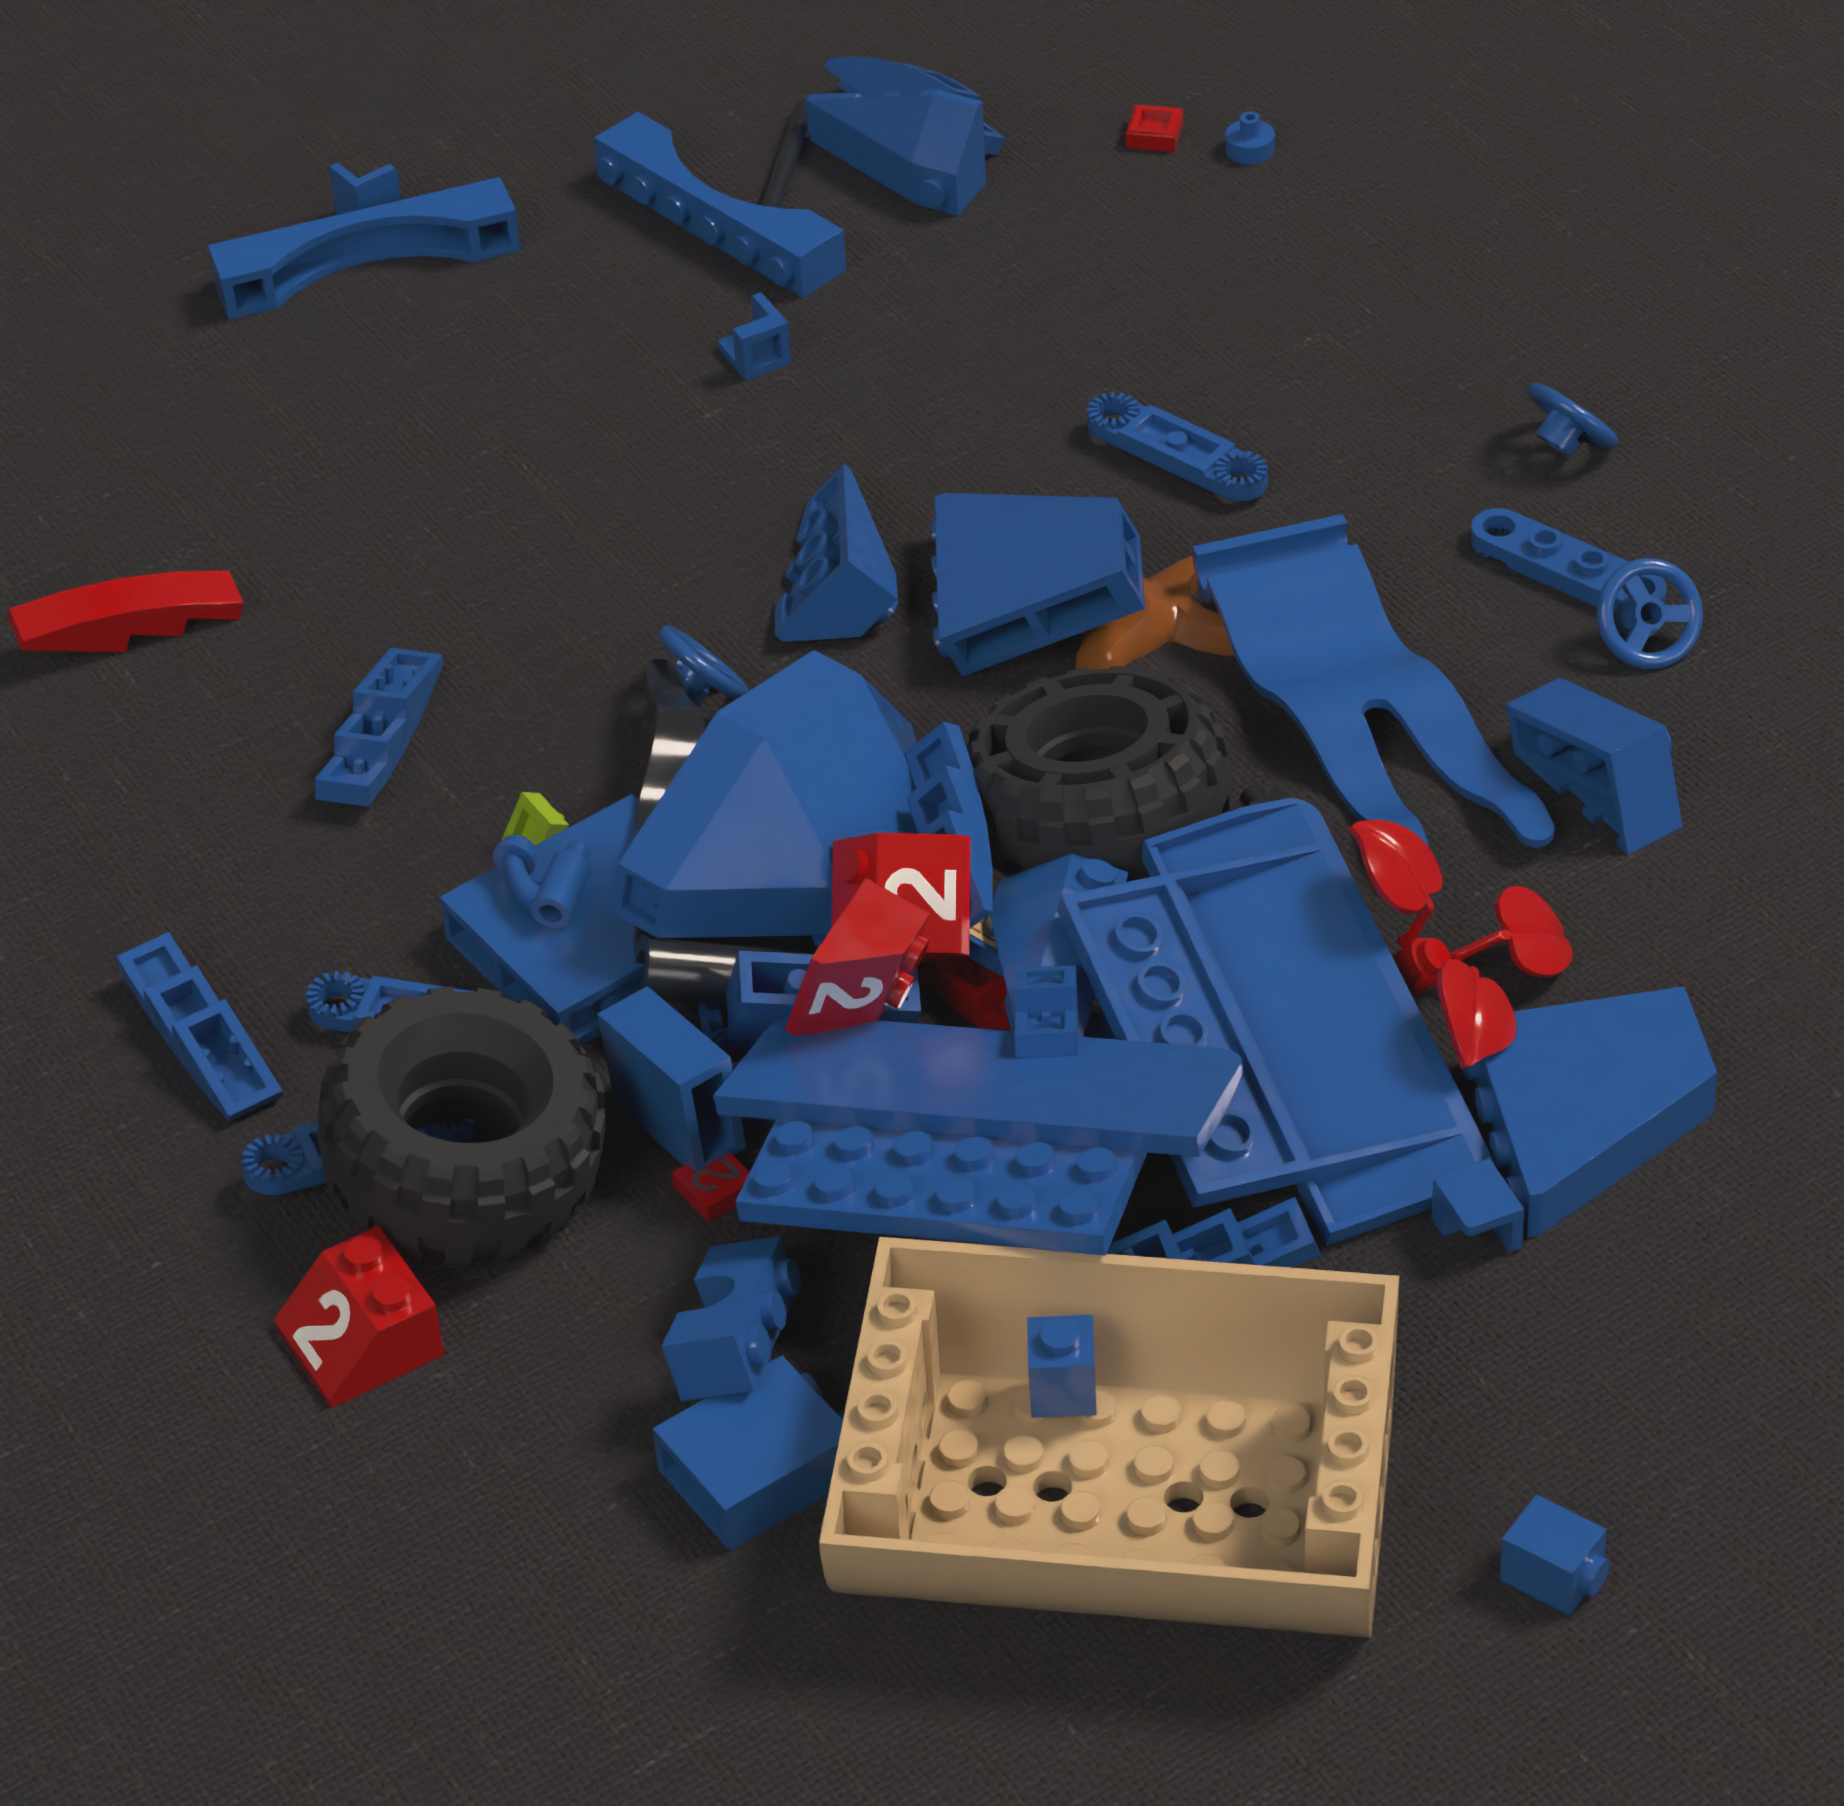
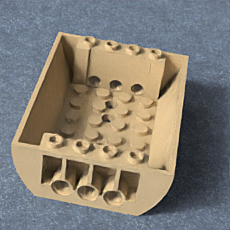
M879 1237L819 1540L821 1563L828 1587L835 1593L1371 1638L1392 1425L1399 1276L1115 1254L1103 1256L1034 1248ZM1093 1315L1097 1415L1032 1418L1028 1375L1027 1317ZM985 1482L996 1483L1004 1488L993 1496H981L971 1491L976 1485ZM1047 1488H1060L1069 1493L1064 1499L1053 1502L1042 1500L1036 1496L1040 1491ZM1180 1498L1192 1499L1200 1504L1197 1509L1182 1513L1172 1510L1167 1505L1173 1500ZM1250 1503L1259 1505L1266 1511L1260 1516L1246 1518L1239 1516L1233 1510L1242 1504Z

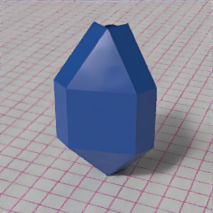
M815 650L809 652L716 712L620 859L617 866L610 912L656 938L827 935L831 930L833 841L872 833L918 834L906 797L917 789L904 755L905 752L916 744L912 724L861 674Z

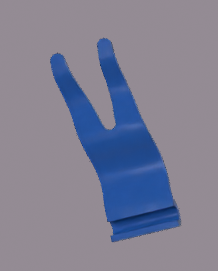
M1343 514L1193 546V567L1198 588L1205 602H1215L1230 646L1241 670L1259 694L1278 704L1295 721L1312 747L1332 787L1358 821L1386 820L1397 823L1413 831L1429 847L1420 821L1406 808L1396 793L1384 769L1370 728L1363 715L1367 710L1376 707L1388 709L1399 720L1427 762L1448 785L1468 800L1497 813L1522 844L1538 848L1546 846L1552 841L1554 824L1538 795L1513 778L1497 760L1484 741L1463 699L1448 678L1429 660L1411 652L1396 635L1382 607L1373 578L1358 544L1348 545L1346 534L1347 522Z

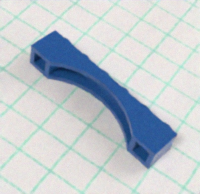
M640 112L634 113L594 137L597 159L596 170L599 179L801 298L806 297L846 271L844 230L809 209H782L756 205L731 198L710 188L693 176L680 161L673 146L671 130Z
M501 177L215 243L208 245L215 287L228 320L278 309L294 294L313 282L337 271L363 263L415 256L444 257L476 262L521 251L516 209Z

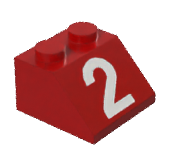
M872 833L833 841L831 928L865 878L930 913L921 936L930 941L920 963L969 955L971 837L955 834Z
M865 878L812 956L785 1031L794 1036L828 1032L877 1021L888 1005L899 1009L915 980V977L908 974L907 971L911 974L915 971L930 941L921 937L930 913Z
M379 1225L322 1251L274 1319L276 1329L331 1409L445 1355L436 1304Z

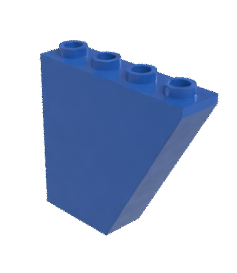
M943 493L935 496L936 520L931 521L930 526L936 543V555L932 556L931 563L937 578V591L932 593V600L938 614V627L933 629V637L940 655L944 659L951 658L962 677L1145 609L1140 535L1117 498Z
M633 794L535 846L537 863L529 876L537 885H541L555 853L566 850L571 841H581L590 849L587 860L591 865L592 871L572 918L566 927L553 929L537 922L532 916L531 910L523 906L516 899L509 886L506 874L497 866L440 896L446 939L498 991L503 992L506 998L511 1001L513 998L519 999V1003L527 1000L546 1010L548 1019L552 1021V1024L555 1026L560 1023L566 1025L579 1039L580 1045L601 1035L597 1014L639 991L644 977L645 964L635 963L633 948L634 925L610 912L617 866L634 840V821L638 798Z
M1684 986L1514 1011L1517 1029L1513 1042L1502 1051L1488 1056L1468 1068L1462 1069L1466 1080L1475 1079L1477 1088H1475L1474 1098L1477 1116L1480 1124H1490L1492 1132L1489 1134V1146L1494 1166L1497 1169H1505L1507 1177L1504 1180L1524 1208L1523 1226L1527 1238L1542 1235L1713 1116L1717 1070Z

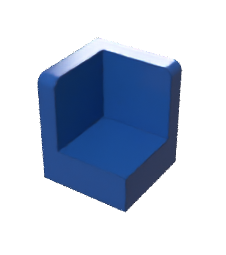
M339 163L328 167L335 214L337 215L402 200L398 172L390 164L360 178L354 176Z
M761 292L751 295L753 321L733 328L732 335L721 338L718 341L720 352L745 381L791 364L788 322Z
M1490 1158L1433 1178L1431 1220L1442 1237L1460 1230L1467 1236H1473L1493 1229L1509 1253L1522 1249L1524 1208Z

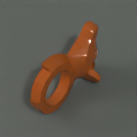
M1192 555L1165 568L1151 578L1143 577L1145 609L1082 632V643L1076 654L1075 668L1088 667L1089 670L1109 669L1110 666L1125 667L1130 662L1170 642H1176L1195 650L1221 656H1235L1220 613L1202 607L1193 599L1194 594L1199 588L1195 577Z

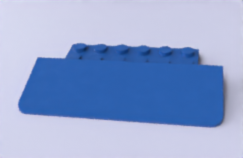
M1285 798L1245 806L1146 839L1142 846V861L1149 873V878L1061 895L1057 912L1117 1040L1225 1048L1238 1053L1242 1059L1243 1073L1231 1104L1201 1155L1194 1157L1169 1154L1193 1208L1296 1185L1325 1247L1432 1209L1433 1178L1488 1158L1494 1164L1493 1158L1321 813L1310 803L1301 799Z
M784 1017L768 1026L713 1097L717 1115L776 1120L735 1201L739 1221L1106 1256L1147 1153L1199 1157L1231 1104L1243 1073L1240 1055L1225 1048L1079 1036L1078 1056L1016 1058L1014 1031L880 1020L828 1032L794 1036L785 1031L789 1017Z

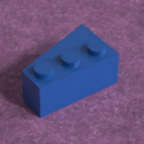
M1558 678L1506 704L1515 755L1559 794L1570 790L1587 805L1583 807L1582 815L1592 824H1596L1601 820L1606 822L1620 835L1617 838V846L1627 855L1683 828L1671 759L1672 741L1665 725L1563 678Z

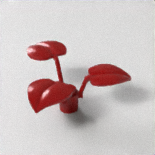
M1365 820L1354 823L1347 830L1350 831L1358 843L1363 864L1378 894L1395 910L1406 914L1418 912L1408 931L1397 938V942L1402 949L1392 955L1413 999L1427 989L1437 986L1446 1025L1461 1069L1468 1068L1476 1062L1502 1051L1513 1042L1516 1035V1019L1512 1006L1502 988L1495 981L1480 977L1479 971L1475 966H1468L1461 960L1497 943L1508 941L1511 957L1521 971L1537 978L1553 977L1564 971L1571 963L1573 957L1571 944L1564 937V929L1558 917L1548 903L1533 890L1521 886L1509 887L1499 894L1495 902L1496 917L1503 930L1496 931L1449 953L1447 947L1436 938H1417L1434 910L1433 901L1429 896L1439 891L1443 884L1439 865L1430 848L1413 831L1394 822Z

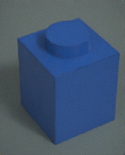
M1093 1315L1027 1317L1031 1417L1097 1415Z
M1536 1494L1502 1538L1500 1581L1570 1616L1586 1594L1593 1597L1599 1592L1607 1578L1610 1569V1561L1605 1558L1607 1529Z

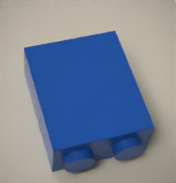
M648 986L597 1014L614 1103L622 1112L683 1166L688 1164L695 1172L728 1153L734 1156L746 1149L741 1117L717 1115L713 1097L733 1071L731 1057Z
M781 1355L765 1364L754 1391L707 1397L652 1428L658 1471L726 1548L732 1551L829 1494L844 1412L837 1414L825 1402L822 1392L812 1376L806 1372L799 1374L786 1358Z

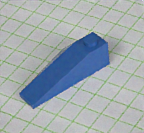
M939 89L923 90L920 95L901 96L900 91H886L881 97H863L857 92L810 94L806 99L809 141L914 204L958 216L986 184L982 101Z
M842 464L809 498L796 538V542L803 547L799 551L796 560L788 565L785 577L793 582L789 595L784 593L778 598L775 607V636L783 642L862 637L874 623L881 625L887 621L898 604L895 570L853 472L845 464Z
M1071 853L998 881L993 896V911L988 914L986 925L989 937H995L998 949L995 964L997 973L1004 975L1007 988L1004 1003L1011 1031H1015V968L1076 965L1078 1036L1084 1037L1095 993L1057 912V907L1061 895L1124 883L1127 881L1129 872L1112 867L1109 863L1099 859H1088Z

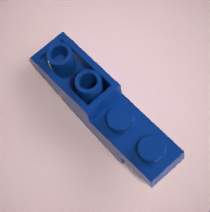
M870 57L830 58L824 68L839 78L837 85L847 93L858 92L864 97H881L886 91H900L901 96L920 95L923 90L939 89L975 100L980 98L979 94L941 73L920 66ZM983 122L985 154L997 155L1006 138Z

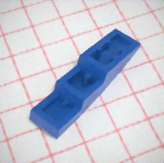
M390 648L353 691V713L334 734L333 758L314 779L316 800L366 807L371 805L392 775L421 720L443 666L442 654Z
M943 721L904 753L917 788L906 797L918 834H955L971 837V929L993 911V873L987 822L977 780L973 774L974 769L960 727Z
M169 932L116 956L117 969L149 1019L190 1076L228 1122L283 1097L281 1087L226 999L218 1000L198 966L191 967Z
M1295 1197L1240 1222H1237L1231 1208L1174 1234L1166 1220H1163L1110 1244L1107 1254L1288 1268H1293L1321 1257Z

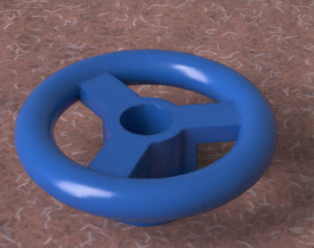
M1532 383L1528 386L1527 395L1529 399L1548 414L1535 434L1549 446L1571 457L1580 444L1577 439L1581 435L1603 449L1612 450L1617 447L1619 441L1617 435L1590 412L1543 384Z
M1641 558L1627 562L1609 576L1598 597L1596 617L1598 629L1604 643L1617 658L1631 666L1653 670L1671 666L1689 653L1700 635L1703 622V608L1696 586L1683 570L1661 559ZM1656 575L1668 580L1677 588L1685 605H1664L1660 599L1648 593L1639 576ZM1622 587H1624L1628 597L1624 598L1617 607L1616 623L1620 631L1627 636L1625 641L1619 635L1613 617L1614 602ZM1643 606H1646L1651 613V620L1648 624L1641 617ZM1664 623H1685L1679 639L1669 648L1656 653L1641 652L1648 637L1658 632Z
M665 625L660 628L658 637L662 644L678 659L675 665L679 670L687 696L696 705L699 706L708 695V690L711 686L733 700L749 691L747 685L736 673L697 641L673 626Z

